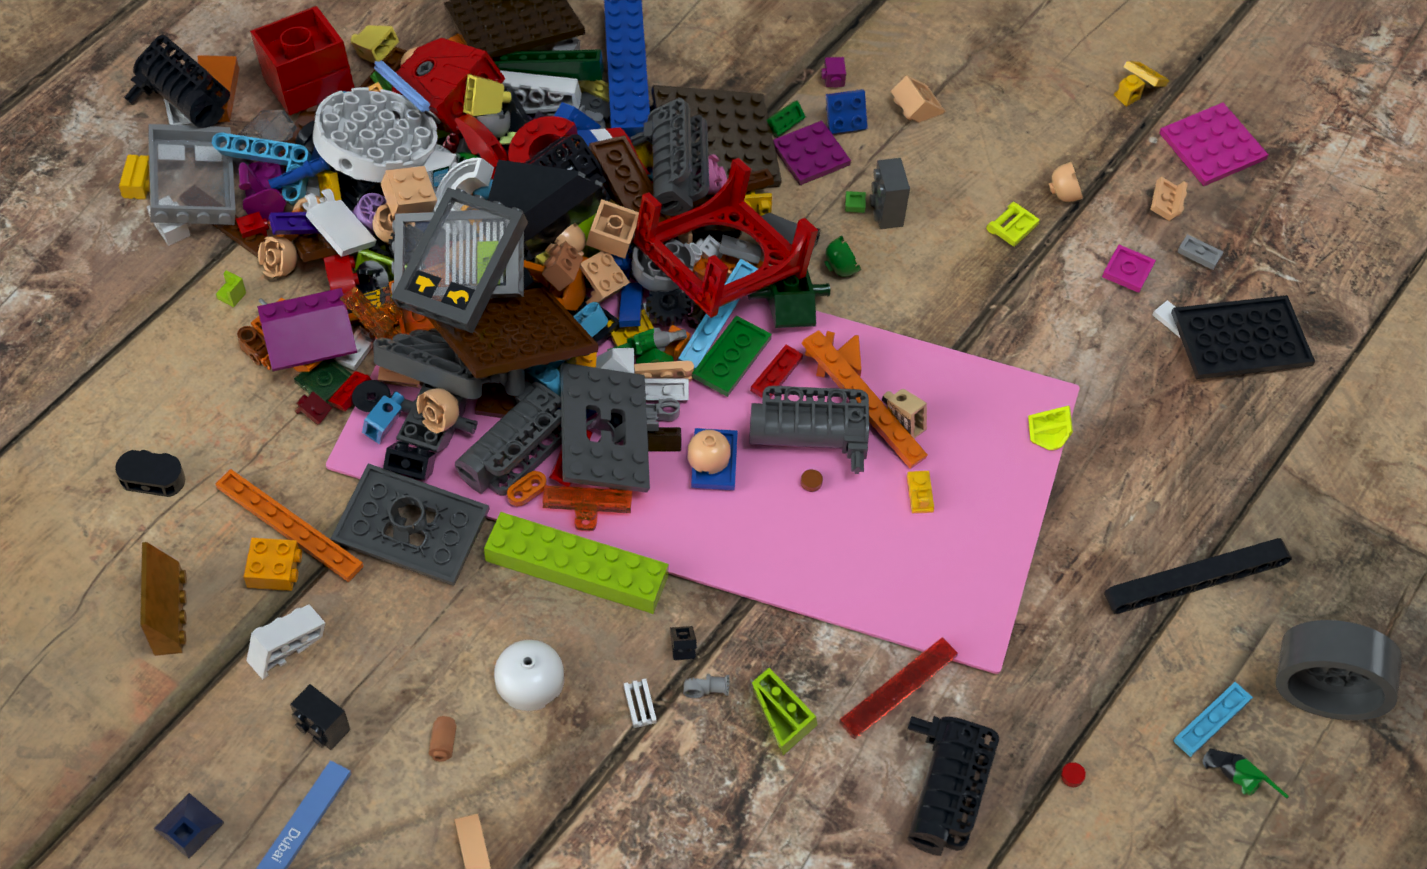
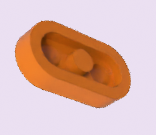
M532 471L512 484L507 490L509 503L513 506H523L546 489V476L540 471Z

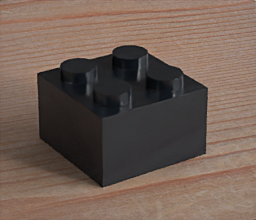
M311 684L290 703L293 712L292 717L296 720L295 726L302 733L306 734L308 732L312 735L314 742L322 748L326 746L332 750L350 731L345 710Z

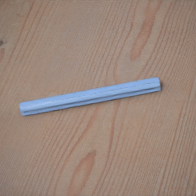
M382 60L374 62V69L421 112H428L430 110V103Z

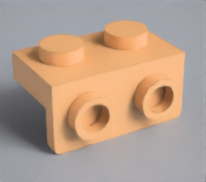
M1160 177L1156 181L1151 210L1168 221L1179 216L1184 210L1183 204L1187 195L1188 183L1183 181L1176 186L1167 179Z

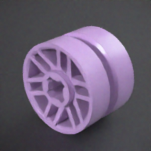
M368 193L362 196L352 211L372 236L374 235L372 221L375 212L380 205H385L387 202L384 196L377 193Z

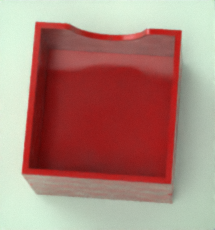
M317 6L250 31L263 79L289 116L320 104L333 93L338 91L351 92L352 88H355L344 41Z

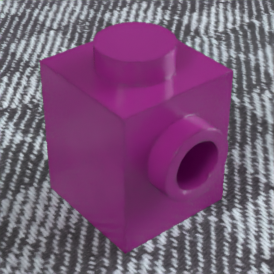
M825 57L824 68L821 69V78L825 80L826 87H845L846 68L844 57Z

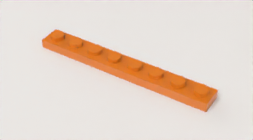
M820 330L803 339L802 345L840 389H859L868 394L869 422L910 469L926 459L928 454ZM860 397L856 398L857 403H861Z
M232 469L215 483L217 489L287 539L296 540L298 547L347 582L364 567L363 562Z

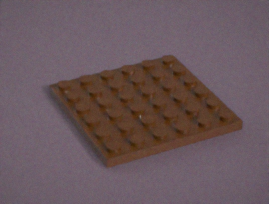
M545 286L524 290V297L490 298L473 333L428 318L475 378H486L499 373L505 374L517 369H527L531 366L546 365L550 362L568 360L572 357L587 356L598 352V343Z

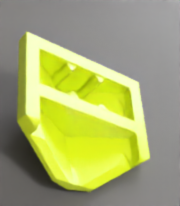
M1069 405L1028 415L1031 442L1047 450L1062 448L1073 433Z

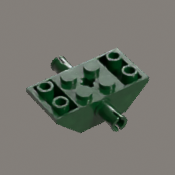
M807 269L806 276L801 279L792 275L747 296L749 300H768L775 328L816 326L815 297H829L831 289L829 283L812 284Z

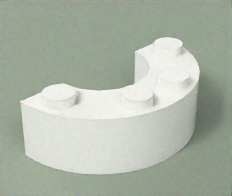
M482 158L467 159L455 165L446 173L435 194L437 202L434 211H436L448 187L455 190L456 188L462 189L471 195L476 189L489 186L494 167ZM455 202L451 211H461L460 208L464 205ZM445 221L442 228L446 230V224H450V234L453 235V224H457L456 238L460 240V224L463 223V240H466V223H470V221ZM470 223V240H472L473 226Z

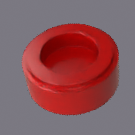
M1075 762L1066 764L1061 772L1062 781L1069 787L1080 786L1086 777L1083 766Z

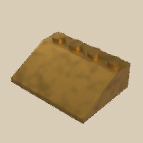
M142 542L140 625L154 656L183 653V644H186V632L183 630V624H186L187 621L186 611L183 610V604L187 602L186 591L183 590V584L187 583L186 570H182L179 561L148 542Z

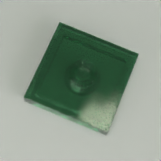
M327 359L320 362L310 372H301L294 378V381L308 394L313 391L325 402L329 403L328 400L352 374L334 359Z

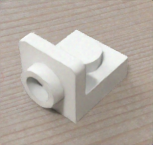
M710 235L704 240L700 238L695 243L701 248L704 259H708L713 255L721 259L723 256L719 252L720 243Z

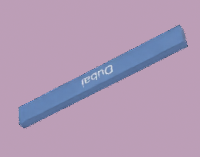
M330 760L256 869H288L350 777V770Z

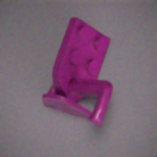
M261 161L249 165L245 162L240 163L239 188L245 190L246 198L243 200L242 205L248 215L259 211L262 219L266 218L269 221L270 213L283 212L286 205V200L281 194L283 188L279 190L271 188L268 180L284 173V165Z

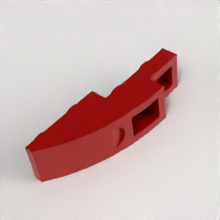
M466 114L456 118L455 121L458 129L462 133L471 153L474 155L480 154L482 159L494 167L491 177L493 179L498 159L509 161L505 149L493 133L472 115Z

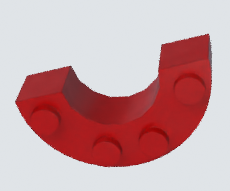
M557 116L540 117L526 123L515 133L510 142L508 150L509 161L524 163L556 139L578 134L575 123Z
M339 254L324 257L330 290L342 288L347 309L358 307L356 285L360 284L357 272H352V269H356L352 254L343 257ZM362 319L350 321L351 325L362 323Z

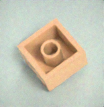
M425 166L385 171L380 185L393 219H395V214L433 211L437 198Z
M601 199L586 245L625 259L637 226L639 212Z

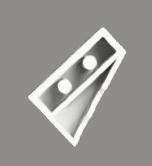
M310 605L295 609L284 617L276 618L272 623L264 627L256 628L251 633L247 662L263 680L269 676L267 671L275 665L279 664L281 667L287 663L285 658L296 651L299 654L323 636L325 622Z

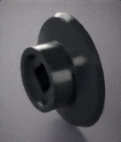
M367 380L356 386L352 393V401L361 411L371 412L384 395L390 398L391 392L383 382Z

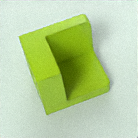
M226 270L223 273L226 283L216 293V297L218 300L235 307L246 294L243 279Z

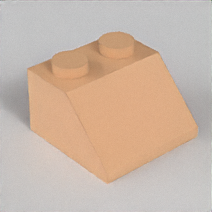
M907 75L891 90L895 97L893 100L898 106L903 108V114L909 120L913 119L917 122H922L945 112L926 84Z

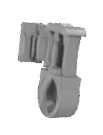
M667 398L659 399V404H646L647 431H659V422L656 421L676 420L680 415L679 402L675 399ZM665 407H673L676 409V411L672 413L664 412L662 409Z

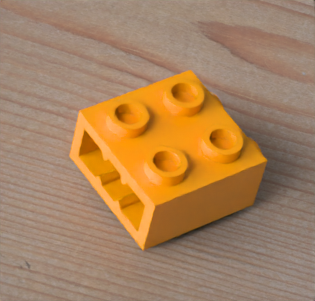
M251 538L244 572L247 588L292 591L294 582L297 583L298 581L297 563H300L302 560V549L298 548L297 541Z

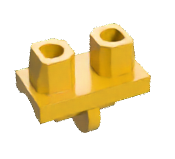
M751 190L748 195H745L744 201L759 213L760 216L772 212L771 193L755 194V191Z

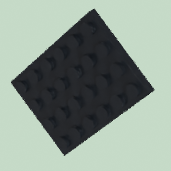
M1288 295L1174 307L1171 311L1196 379L1309 367L1315 363Z

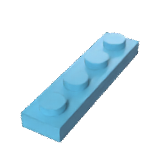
M1234 682L1180 732L1173 742L1192 757L1240 712L1253 697L1239 684Z

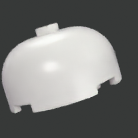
M522 640L513 643L501 653L496 662L494 670L496 690L508 702L509 706L523 711L542 709L556 696L558 697L562 691L564 668L561 658L551 646L541 641Z

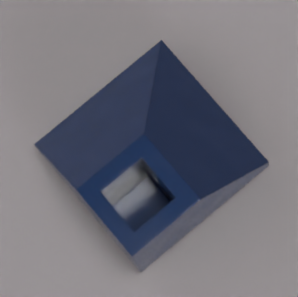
M188 793L154 827V830L190 859L224 824V821Z

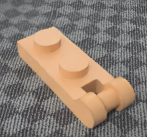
M691 361L634 364V374L645 375V378H688L689 382L693 380L694 364Z

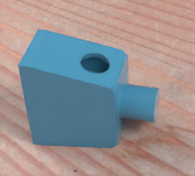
M394 391L390 398L384 395L365 418L362 433L380 444L399 418L402 410L400 405L405 398L396 391Z

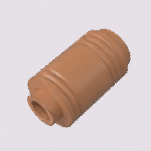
M440 716L433 723L429 755L438 762L450 759L453 753L457 725L455 720L448 716Z

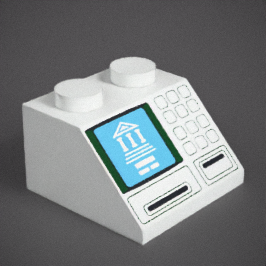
M434 150L433 154H430L424 166L432 186L438 187L446 173L458 164L456 154Z

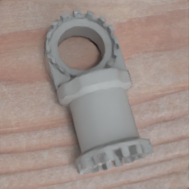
M707 674L706 680L693 678V680L691 678L689 680L686 679L683 694L689 698H701L704 694L709 695V693H724L725 696H728L729 686L727 685H729L730 675L715 677Z

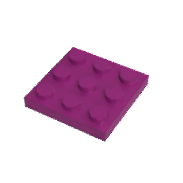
M822 120L773 139L776 153L799 185L851 165V159Z

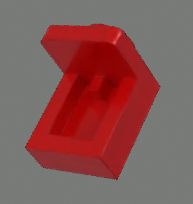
M259 211L236 218L237 226L243 238L259 233L268 237L267 230H270L266 218L262 219Z

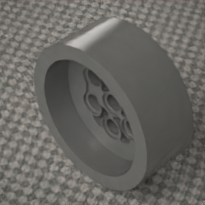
M1337 620L1305 622L1289 629L1282 638L1275 681L1276 688L1286 701L1299 709L1318 716L1338 720L1377 718L1390 712L1397 703L1402 653L1396 643L1389 637L1360 624Z

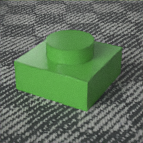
M846 191L845 212L865 213L866 192Z

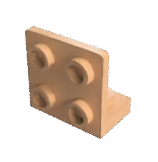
M604 251L581 262L579 267L594 288V291L590 293L592 297L586 301L587 304L592 302L600 304L617 294L630 283L614 261L612 255Z

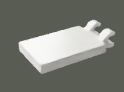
M331 189L322 190V194L325 197L319 199L321 202L319 204L314 194L305 195V199L308 201L303 203L304 209L307 210L306 217L341 257L375 246L376 239L342 200L335 201Z

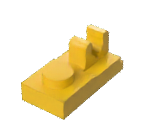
M929 471L907 472L912 514L934 513Z

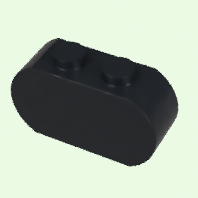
M130 450L122 454L116 462L115 470L126 491L171 497L180 492L185 484V474L179 459L168 453L157 454L147 450Z

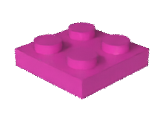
M1118 244L1102 277L1140 293L1156 260Z

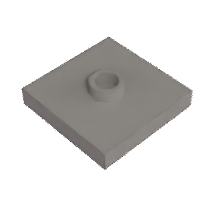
M722 235L719 252L757 264L761 256V247L754 243Z

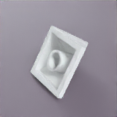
M634 348L610 349L596 357V368L634 373Z

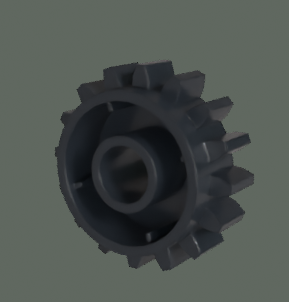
M681 288L669 292L650 291L649 297L646 298V312H649V318H653L655 324L659 323L663 327L676 324L681 325L682 320H687L688 314L691 313V298H688L685 292L682 293Z

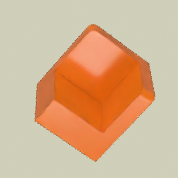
M672 325L668 332H674L682 329ZM686 331V339L671 342L665 347L663 352L673 356V361H678L680 354L690 340L691 333Z

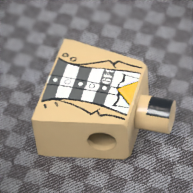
M901 389L895 394L888 391L883 395L882 402L887 405L890 412L914 439L927 430V403L905 389Z

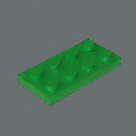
M736 315L695 368L692 378L728 397L769 343L772 334Z

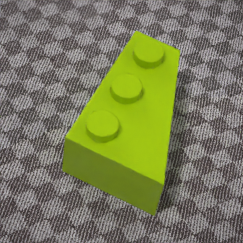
M770 668L752 682L758 702L782 754L785 755L818 725L816 715Z

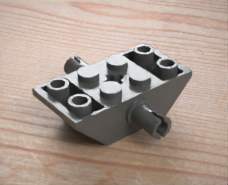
M424 383L418 396L427 390L437 387ZM451 393L458 401V419L448 430L434 433L423 424L422 421L425 420L423 414H418L417 398L414 401L405 399L400 405L402 407L401 411L409 414L396 438L399 441L427 448L438 453L448 447L456 429L474 434L478 422L462 417L465 412L467 398Z

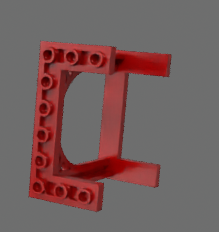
M740 158L732 160L728 180L710 200L695 209L659 222L662 204L649 192L643 194L633 241L710 318L718 315L719 307L792 275L799 279L805 277L818 229L806 218L798 220L793 243L790 244L751 208L744 199L752 169ZM729 216H732L736 222L731 221ZM702 226H729L747 233L758 242L764 253V262L755 272L725 285L728 267L716 255L708 258L702 282L662 242ZM774 255L778 260H775L770 256Z

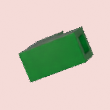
M653 348L637 358L636 364L672 362L673 356Z

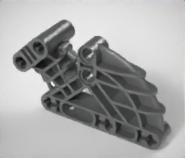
M436 328L428 331L417 329L413 330L410 335L400 333L395 335L393 340L379 338L373 342L374 363L376 365L437 388L445 389L467 399L481 397L482 384L488 382L501 383L506 393L511 396H519L525 392V369H517L505 374H494L486 378H475Z

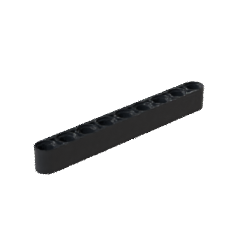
M1277 538L1117 584L1108 588L1104 595L1113 613L1120 614L1281 567L1292 560V556L1283 540Z

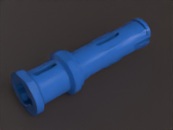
M320 156L311 161L306 160L302 166L269 179L268 182L271 188L279 190L308 176L314 178L315 174L325 170L330 171L331 167Z

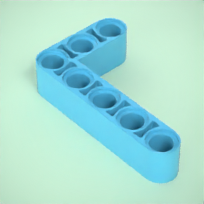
M217 133L212 138L213 147L221 155L287 165L286 172L302 166L306 160L310 161L312 154L306 147L298 144L228 133ZM223 141H227L226 146L220 148V144ZM247 144L244 150L239 151L241 145ZM262 147H266V151L259 154V150ZM286 150L284 156L278 157L280 151ZM301 153H305V157L302 160H298V156ZM309 176L283 187L282 196L290 205L294 206L299 199L305 197ZM297 191V196L290 199V194Z
M597 302L589 303L573 316L591 337L596 335L608 323V318ZM566 360L554 361L546 365L531 366L525 369V376L531 384L538 382L561 397L560 372L557 368Z

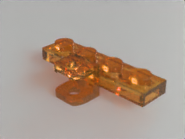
M356 286L340 297L346 307L356 315L376 339L388 338L393 340L395 335L400 334L393 326L403 316V311L393 301H387L376 309Z
M549 485L544 487L543 508L575 510V527L577 530H595L598 511L631 513L632 491ZM588 520L590 521V523L584 525L582 524V521Z

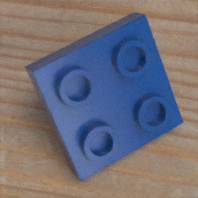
M864 89L826 94L828 129L832 134L868 129Z

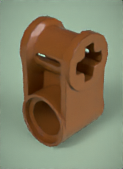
M243 326L237 332L240 348L256 365L260 366L262 364L261 359L268 355L265 338L253 327Z

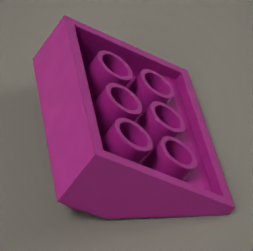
M342 288L257 306L273 372L357 353Z

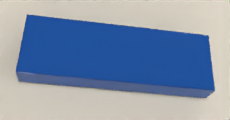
M638 282L629 283L622 289L619 313L620 327L641 326L643 286Z

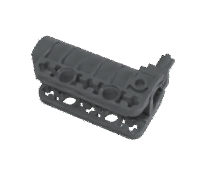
M677 98L651 111L648 115V122L644 123V131L631 137L635 147L647 141L652 144L653 196L662 204L660 213L668 216H677L692 210L693 202L706 196L709 191L707 120L701 115L691 117L689 104L684 99ZM700 137V140L695 143L696 139ZM701 168V172L695 176L696 172Z
M526 381L524 394L515 396L516 405L455 461L457 472L472 489L482 494L487 488H490L499 495H507V490L512 484L529 472L534 471L562 444V430H558V427L562 428L561 410H557V408H561V397L538 382L531 384L529 381ZM545 439L553 440L550 445L542 444V441ZM535 454L537 455L536 458H533V457H532V458L529 460V455H532V456H534ZM515 467L524 468L521 473L516 474L512 472ZM507 482V487L499 486V483L505 484Z
M768 386L763 390L762 404L751 403L750 445L842 448V453H847V459H851V472H855V474L864 472V459L867 458L869 438V397L865 391L859 389ZM770 393L774 394V399H770ZM797 395L800 399L798 401H791L788 399V396ZM813 396H817L818 401H813ZM841 397L843 401L841 403H834L831 398ZM860 397L861 403H857L856 398Z

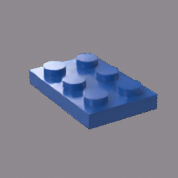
M695 428L694 436L703 430H715L724 435L730 444L731 457L728 466L715 474H709V472L705 471L701 473L692 467L691 488L735 490L738 431Z

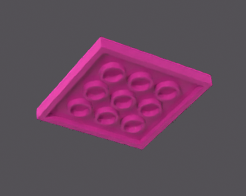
M1224 102L1162 127L1159 132L1203 186L1265 161L1268 157V153Z

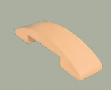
M474 814L454 819L465 869H491L479 815Z

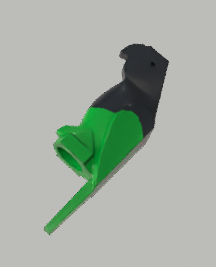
M1209 749L1204 755L1203 765L1205 768H1221V771L1229 780L1242 786V793L1244 795L1252 796L1261 784L1266 781L1286 799L1289 797L1242 754Z

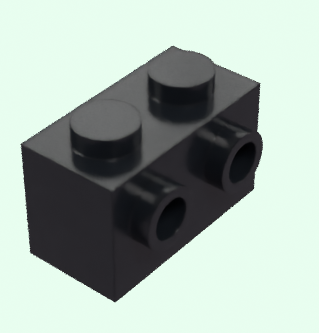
M397 441L386 448L383 469L423 480L433 473L436 453L430 452V449L420 446L414 448L410 447L406 442Z

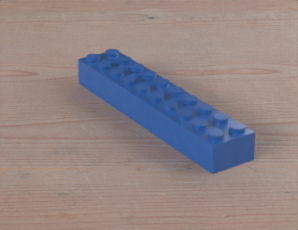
M604 0L611 128L621 127L631 140L632 136L644 131V123L648 122V115L650 114L642 0Z

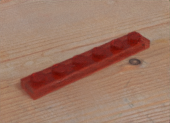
M943 637L940 638L843 716L839 723L855 740L954 660L958 655L957 651Z

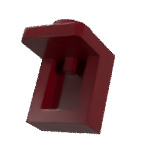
M312 391L308 396L303 394L296 402L298 407L295 412L297 414L300 412L304 413L315 424L319 425L331 411L332 407Z

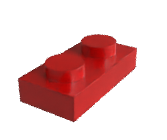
M355 371L328 402L332 407L346 411L353 404L352 393L356 386L372 379L369 375Z

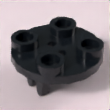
M375 260L364 261L355 271V273L357 272L360 284L356 285L359 295L387 287L391 281L389 267Z

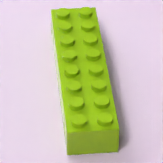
M500 512L484 547L486 562L651 614L655 612L668 579L669 564L503 512Z

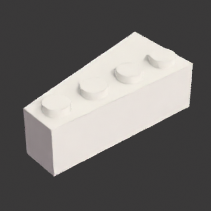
M501 71L506 78L502 83L504 84V89H513L526 114L557 111L561 102L579 109L582 94L578 79Z

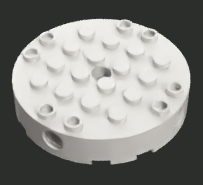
M352 88L351 92L343 93L338 91L333 93L320 103L315 116L313 143L320 156L334 167L335 170L341 171L357 180L381 182L386 170L424 166L430 154H433L436 148L438 135L436 132L437 126L433 118L428 117L425 111L421 112L405 96L383 89L380 92L369 91V88Z

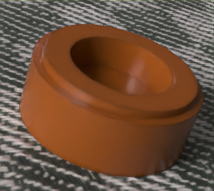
M809 469L803 472L801 486L806 491L815 492L821 488L823 477L819 471Z

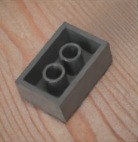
M902 159L877 160V167L873 170L874 182L871 183L872 194L869 196L870 205L874 206L875 209L874 220L879 223L880 229L903 227L910 186Z

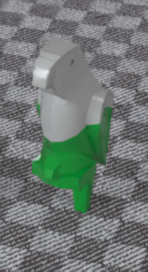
M653 328L631 336L627 339V343L613 348H634V355H644L653 348L665 351V347L671 342L686 339V330L666 332L661 331L660 328Z

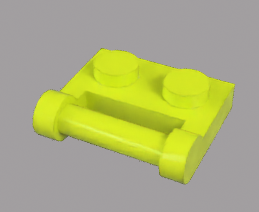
M1012 202L1008 205L1007 210L995 221L987 224L986 228L991 234L998 235L1015 247L1039 225L1040 219L1017 203ZM1012 215H1017L1004 228L1001 226Z

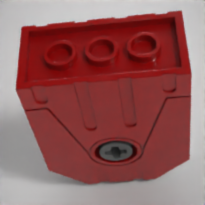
M442 37L418 47L401 65V68L396 71L403 80L430 103V110L428 112L425 111V114L433 118L437 129L450 134H458L460 132L455 119L467 114L463 112L468 74L493 80L501 84L506 79L486 51ZM392 86V92L402 95L394 86Z

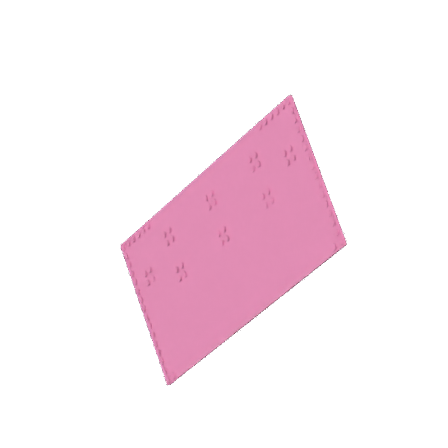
M584 275L586 295L591 298L592 295L590 293L594 291V288ZM630 277V283H637V281ZM644 287L642 304L646 303V298L649 297L650 292ZM622 290L599 304L616 318H619ZM746 295L739 300L712 346L736 315L771 333V340L728 397L693 379L689 382V400H677L680 404L679 417L674 421H656L659 422V427L681 428V451H648L650 489L647 493L572 483L569 487H566L549 478L562 444L534 470L540 471L546 476L547 486L542 493L525 505L513 506L509 503L507 495H499L490 488H487L482 494L475 491L461 478L455 468V461L501 419L476 415L475 408L478 398L467 399L465 412L462 416L478 422L477 429L474 430L475 433L471 434L456 429L448 447L438 453L434 452L436 457L433 473L426 479H415L489 505L490 510L486 516L488 519L497 521L500 512L667 563L669 564L668 574L990 673L999 674L1002 669L1063 446L1057 450H1047L1032 443L1028 415L1069 405L1072 418L1080 388L1073 383L816 311V326L775 328L768 300H749ZM685 319L682 320L681 325H674L691 333V337L695 332V329L688 326ZM659 323L652 324L654 328H660L661 331L668 332V330L671 327H663V325ZM818 330L824 336H826L827 331L835 332L833 346L838 350L854 335H859L860 377L882 401V397L886 392L890 391L895 394L899 390L905 389L927 403V430L917 436L915 440L928 456L910 469L870 422L867 458L864 459V472H859V474L851 472V459H847V453H842V448L750 445L751 403L762 404V398L750 391L751 386L787 344L801 352L803 359L781 386L840 389L827 373L824 378L816 376L818 362L814 358L805 356L806 349L802 345V341ZM393 333L391 334V336H390V338H389V339H391V340H393V337H394ZM611 336L598 346L597 356L607 352V349L615 347ZM634 355V364H636V359L642 355ZM378 365L375 366L370 376L372 380H378L380 367ZM386 384L390 389L391 395L396 391L410 401L416 400L421 388ZM797 395L788 396V399L791 401H798L800 399ZM813 396V401H818L817 396ZM841 397L831 398L834 403H841L843 401ZM646 400V404H659V400ZM355 406L326 462V468L358 479L361 478L368 463L383 468L386 448L399 441L396 437L409 413L401 411L395 424L382 442L378 444L362 433L364 420L370 412L361 411ZM665 407L662 409L664 412L672 413L676 411V409L673 407ZM597 413L587 418L586 423L592 419H595ZM595 428L587 429L593 433L590 441L598 442L601 438V431ZM695 428L738 431L735 490L691 488L692 466L688 461V445L694 436ZM545 439L542 441V444L550 445L553 440ZM623 440L616 445H623ZM409 444L410 447H414V448H417V447H418V446ZM535 454L534 456L529 455V460H530L532 457H533V458H536L537 455H536V454ZM518 466L515 467L512 470V472L518 474L521 473L524 470V468ZM814 469L822 474L823 482L819 490L809 492L801 486V476L806 470ZM929 471L934 513L912 514L907 472ZM400 474V475H403V476L412 478V476L405 475V474ZM507 482L505 484L499 483V486L507 487Z

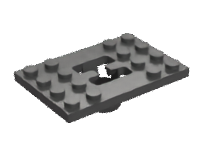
M562 363L560 366L563 482L647 493L650 489L645 375ZM586 409L595 410L597 412L595 419L586 423ZM611 413H618L622 416V424L616 428L608 422L611 420ZM595 428L601 431V438L598 442L588 439L587 429ZM623 440V445H616Z
M368 463L331 540L340 546L454 586L490 508L489 505ZM410 504L422 510L421 517L413 524L414 528L412 525L404 526L407 518L400 516L399 508ZM425 510L436 513L431 523H427ZM390 525L393 526V537L385 535ZM418 533L425 536L422 545L410 544L411 534Z

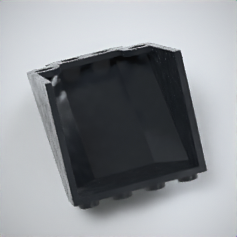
M498 159L488 201H498L505 207L511 209L516 207L524 212L528 221L524 230V260L528 261L545 251L551 243L554 244L556 238L574 223L579 225L596 214L601 199L609 202L606 191L603 188V183L587 179L585 177L586 174L580 171ZM506 219L482 220L485 237L487 222H490V241H493V222H497V241H500V222H504L505 232Z

